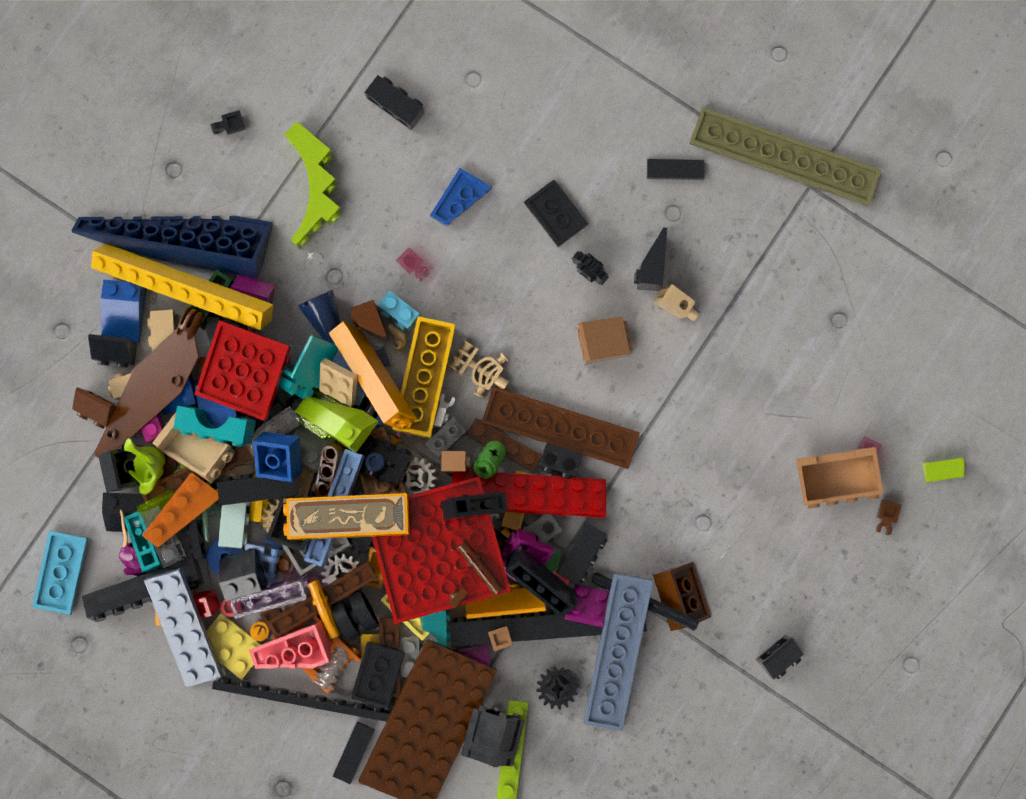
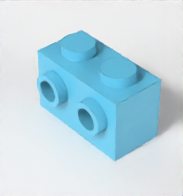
M390 290L378 304V307L381 309L379 313L387 319L389 317L396 321L394 324L401 330L406 329L410 332L416 324L418 316L421 317L416 310Z

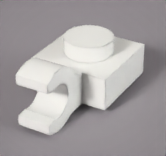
M441 395L440 406L434 422L435 427L442 428L443 424L445 425L448 422L449 414L446 412L449 407L454 405V397L451 398L450 403H445V395Z

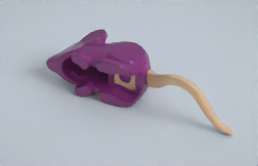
M120 510L124 542L119 552V559L126 567L123 569V572L126 575L134 576L147 574V572H142L132 542L128 543L124 515L122 510Z

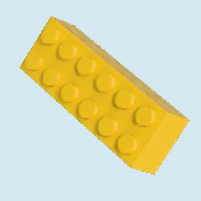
M418 316L401 389L402 396L417 419L412 422L408 429L399 430L393 427V431L428 439L432 437L456 324Z

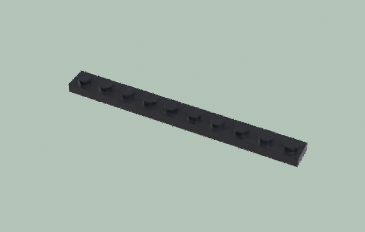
M221 677L220 680L213 681L212 686L214 690L385 722L391 713L390 711H384V708L373 706V708L365 707V704L360 702H354L352 705L347 704L344 699L335 698L334 701L327 700V697L323 695L310 697L308 693L296 691V694L288 693L289 689L277 688V690L269 689L270 686L258 684V687L251 686V682L241 680L239 683L231 682L232 679L227 677Z

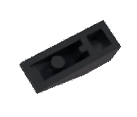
M505 492L452 497L441 501L444 521L508 511Z

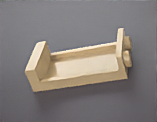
M175 413L152 444L170 458L212 483L220 476L224 466L231 461L235 451L229 444L216 442L213 437L202 439L198 438V434L192 433V435L180 434L181 430L173 429Z

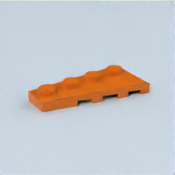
M191 472L142 536L156 547L161 546L219 499L218 492Z

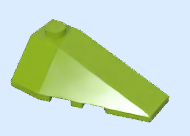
M313 397L303 399L295 410L298 415L354 453L358 451L379 422L363 410Z

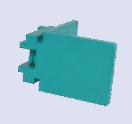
M311 335L295 367L292 368L285 365L279 387L291 395L296 394L304 400L306 397L311 398L314 392L312 388L320 387V362L325 358L333 361L338 351L337 346Z

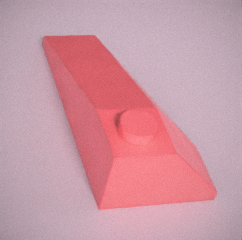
M321 621L249 649L255 668H315L331 661L332 639L328 638L324 624Z

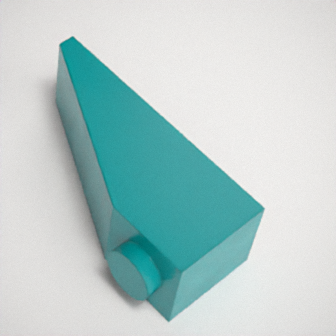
M140 510L124 517L142 572H152L168 566L169 564L162 545L156 547L142 536L150 525L143 511Z

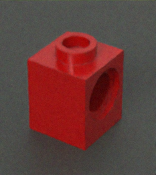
M215 589L199 592L193 597L201 618L212 616L220 608Z

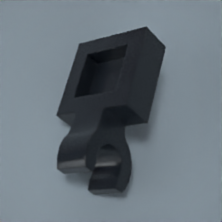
M240 110L221 115L223 121L210 124L214 135L222 133L224 130H226L227 135L246 130Z

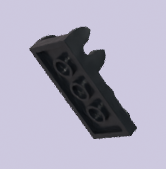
M370 435L356 452L365 456L359 474L395 491L414 458L408 449L404 447L399 449L389 440L384 442ZM374 452L380 453L386 461L385 468L379 473L369 471L365 465L366 457Z

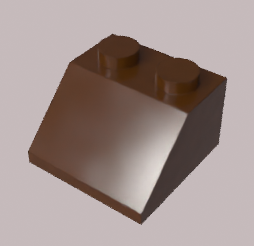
M374 300L352 307L353 313L350 316L356 328L359 327L363 332L385 342L390 341Z
M77 387L72 410L78 412V417L84 420L90 418L94 420V425L104 429L105 426L107 427L117 405L89 390Z

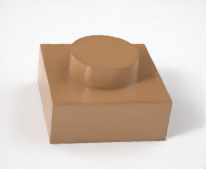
M507 626L488 632L494 651L513 645Z

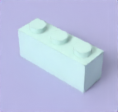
M250 502L222 505L218 547L242 549V544L246 545L247 533H244V525H248L249 522L246 506H250Z

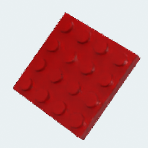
M219 320L195 395L267 421L292 346Z

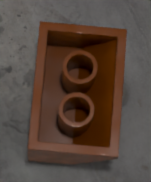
M693 562L653 575L661 603L699 620V622L711 618ZM667 618L670 631L687 628Z

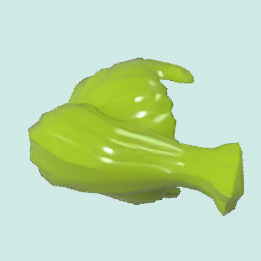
M128 438L124 449L136 455L134 459L136 473L132 470L129 473L140 483V493L148 494L153 490L156 482L163 474L165 456L163 452L155 447H138Z

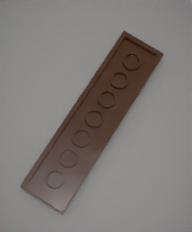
M494 386L482 420L483 424L568 449L625 469H629L640 433Z

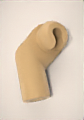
M391 323L386 330L394 336V349L402 350L406 346V334L395 324Z

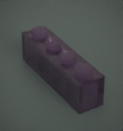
M308 574L269 584L261 592L229 600L235 619L308 599L311 595L307 586L310 583Z

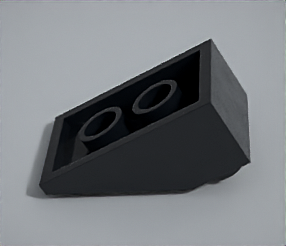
M663 227L639 269H636L634 273V284H637L638 290L660 291L663 286L667 237L666 227Z

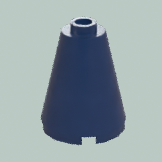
M330 290L299 304L298 307L322 339L335 344L329 333L341 322L333 290Z

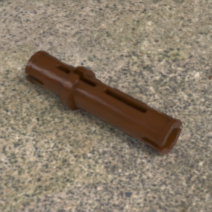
M467 541L457 548L468 562L467 565L474 569L494 596L504 589L480 559V554L477 555ZM468 553L471 554V556L474 558V560L478 563L480 567H478L475 564V562L471 559ZM481 569L486 573V575L493 582V584L489 582L486 576L482 573Z

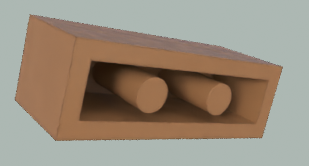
M441 451L442 472H467V469H471V458L466 451Z

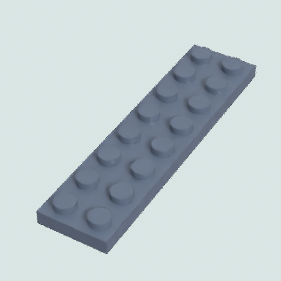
M613 573L604 626L602 627L583 721L586 725L618 731L623 730L653 579Z

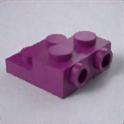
M518 529L516 533L512 532L508 538V545L506 547L502 546L500 549L505 568L507 557L520 546L543 565L547 563L554 553L552 546L536 541V535Z

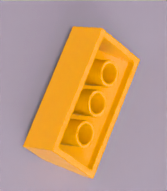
M519 584L509 585L511 590L509 593L466 604V616L469 619L546 611L545 604L525 587L520 588Z

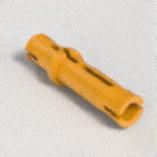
M319 579L308 583L307 586L313 597V605H316L328 638L332 639L341 635L328 605V597L324 595Z

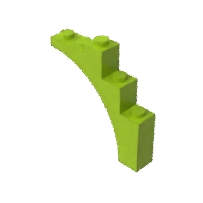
M296 121L284 135L302 157L309 180V202L306 214L299 229L290 240L299 249L310 241V236L313 232L316 233L321 229L323 221L329 226L332 222L336 223L341 217L340 213L342 211L339 206L327 197V194L330 195L335 191L337 181L322 168L331 162L332 151Z

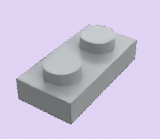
M400 637V650L405 652L400 668L401 677H408L420 652L419 637Z

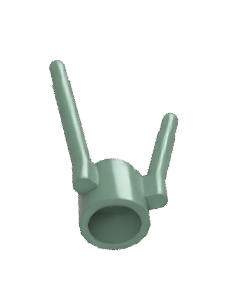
M213 503L201 513L203 536L207 542L209 541L208 517L214 516L215 511H217L221 518L222 511L219 503Z

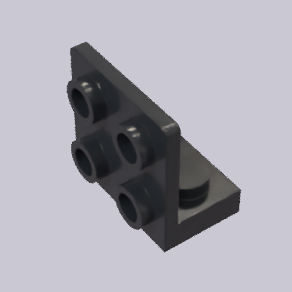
M192 520L165 542L169 565L190 558H194V560L206 558L201 520Z

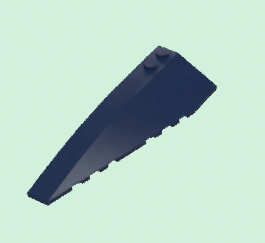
M135 216L133 219H122V217H114L112 219H104V217H78L72 228V233L165 261L258 278L264 263L273 223L240 216H229V220H220V216H212V219H201V216H193L190 219H183V216H151V219H142L141 216Z

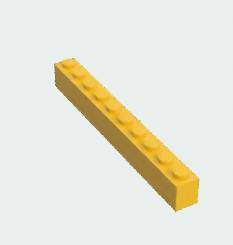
M104 244L92 251L91 268L258 330L264 328L272 320L274 305L114 246Z

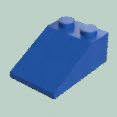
M103 279L101 335L128 338L136 343H140L147 288L131 282Z

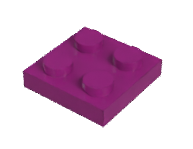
M575 584L576 607L565 615V619L603 627L610 591Z

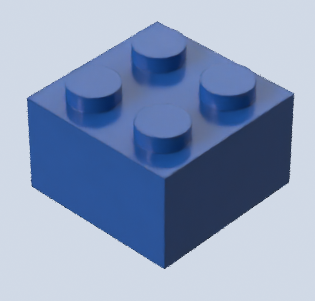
M263 432L253 441L256 477L292 482L302 473L300 436Z

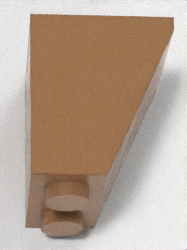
M623 317L578 323L577 333L584 365L627 357L631 354L630 351L633 350L631 339L627 340L626 332H629L627 321H623Z

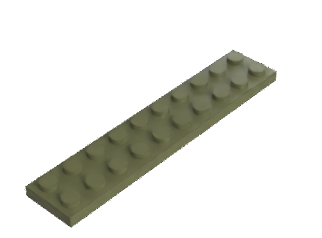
M703 107L689 143L865 206L870 205L881 173V169Z

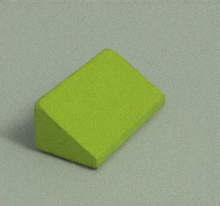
M964 457L922 463L925 482L964 477Z

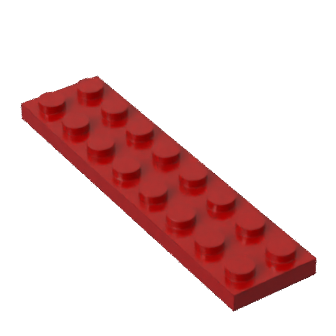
M469 470L467 472H452V484L478 477V475H476L475 471ZM496 472L487 479L480 477L484 494L505 492L507 512L605 518L607 515L606 479L579 477L568 479L562 476Z

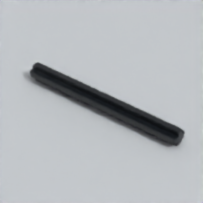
M595 573L592 577V583L610 591L612 579ZM649 599L647 609L693 631L698 628L699 620L655 599Z

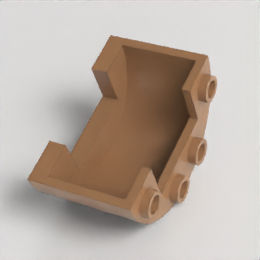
M876 447L796 459L804 506L808 505V509L820 507L819 503L826 502L827 506L836 505L838 500L846 499V503L858 501L857 497L867 496V500L879 499V494H884Z

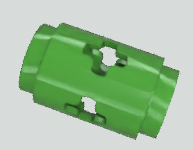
M492 441L485 445L474 462L476 475L487 479L496 473L506 457V449L502 443Z

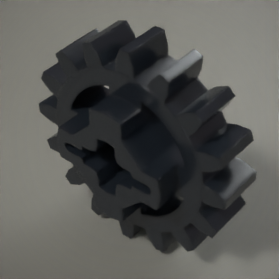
M577 251L571 258L573 263L577 265V272L589 282L596 281L599 285H603L609 278L608 274L604 271V265L593 257L592 254H584L582 251Z
M554 666L552 672L547 668V675L541 673L540 676L543 680L537 681V684L541 687L537 688L536 692L542 693L538 697L539 700L544 698L543 705L546 706L550 703L551 709L557 705L558 709L561 710V705L563 704L569 707L568 701L574 702L572 696L578 695V692L574 690V688L578 687V684H573L576 677L570 678L571 671L569 670L565 673L564 667L557 671L556 666ZM559 675L564 676L569 681V683H564L562 680H560ZM552 676L553 680L550 684L545 685L547 679ZM556 679L559 686H563L559 690V696H557L555 689H552L555 687ZM566 691H570L568 696L562 700V695ZM545 693L552 694L555 697V701L548 698Z

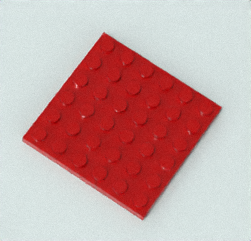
M480 476L409 495L410 535L372 536L395 624L454 608L449 604L451 601L449 596L456 588L458 590L463 588L469 593L457 607L511 592L490 515L444 521L441 501L452 497L484 494ZM465 541L468 542L477 555L480 554V559L504 588L495 596L474 569L467 565L468 562L460 551L457 550ZM468 553V555H469V556L471 557V559L475 562V564H476L478 567H480V566L478 565V563L474 560V558L471 556V554ZM481 569L482 573L486 576L489 582L493 584V582L489 579L486 573Z

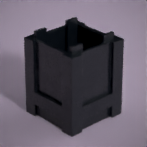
M481 705L479 709L473 708L461 755L492 767L513 766L525 720L521 719V715L513 713L512 716L502 713L500 708L493 706L492 709H487Z

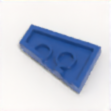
M459 168L430 214V217L448 226L487 194L492 187Z

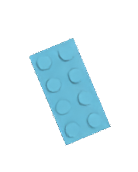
M55 531L48 532L32 604L33 608L68 615L72 614L89 538Z

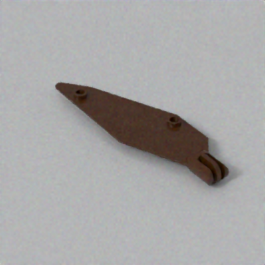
M187 306L177 329L134 368L94 452L97 458H99L98 455L122 447L128 438L131 439L183 392L199 358L195 335L205 316L204 313Z

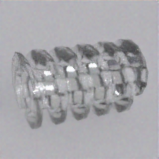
M332 647L334 652H331V661L325 663L326 666H319L322 673L315 672L318 680L311 679L312 682L325 690L335 689L331 683H339L336 676H343L340 669H347L344 662H351L348 655Z

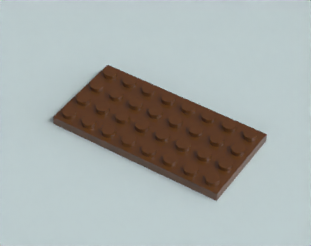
M426 638L363 769L359 783L397 799H437L465 740L473 708L479 709L498 671L497 668Z

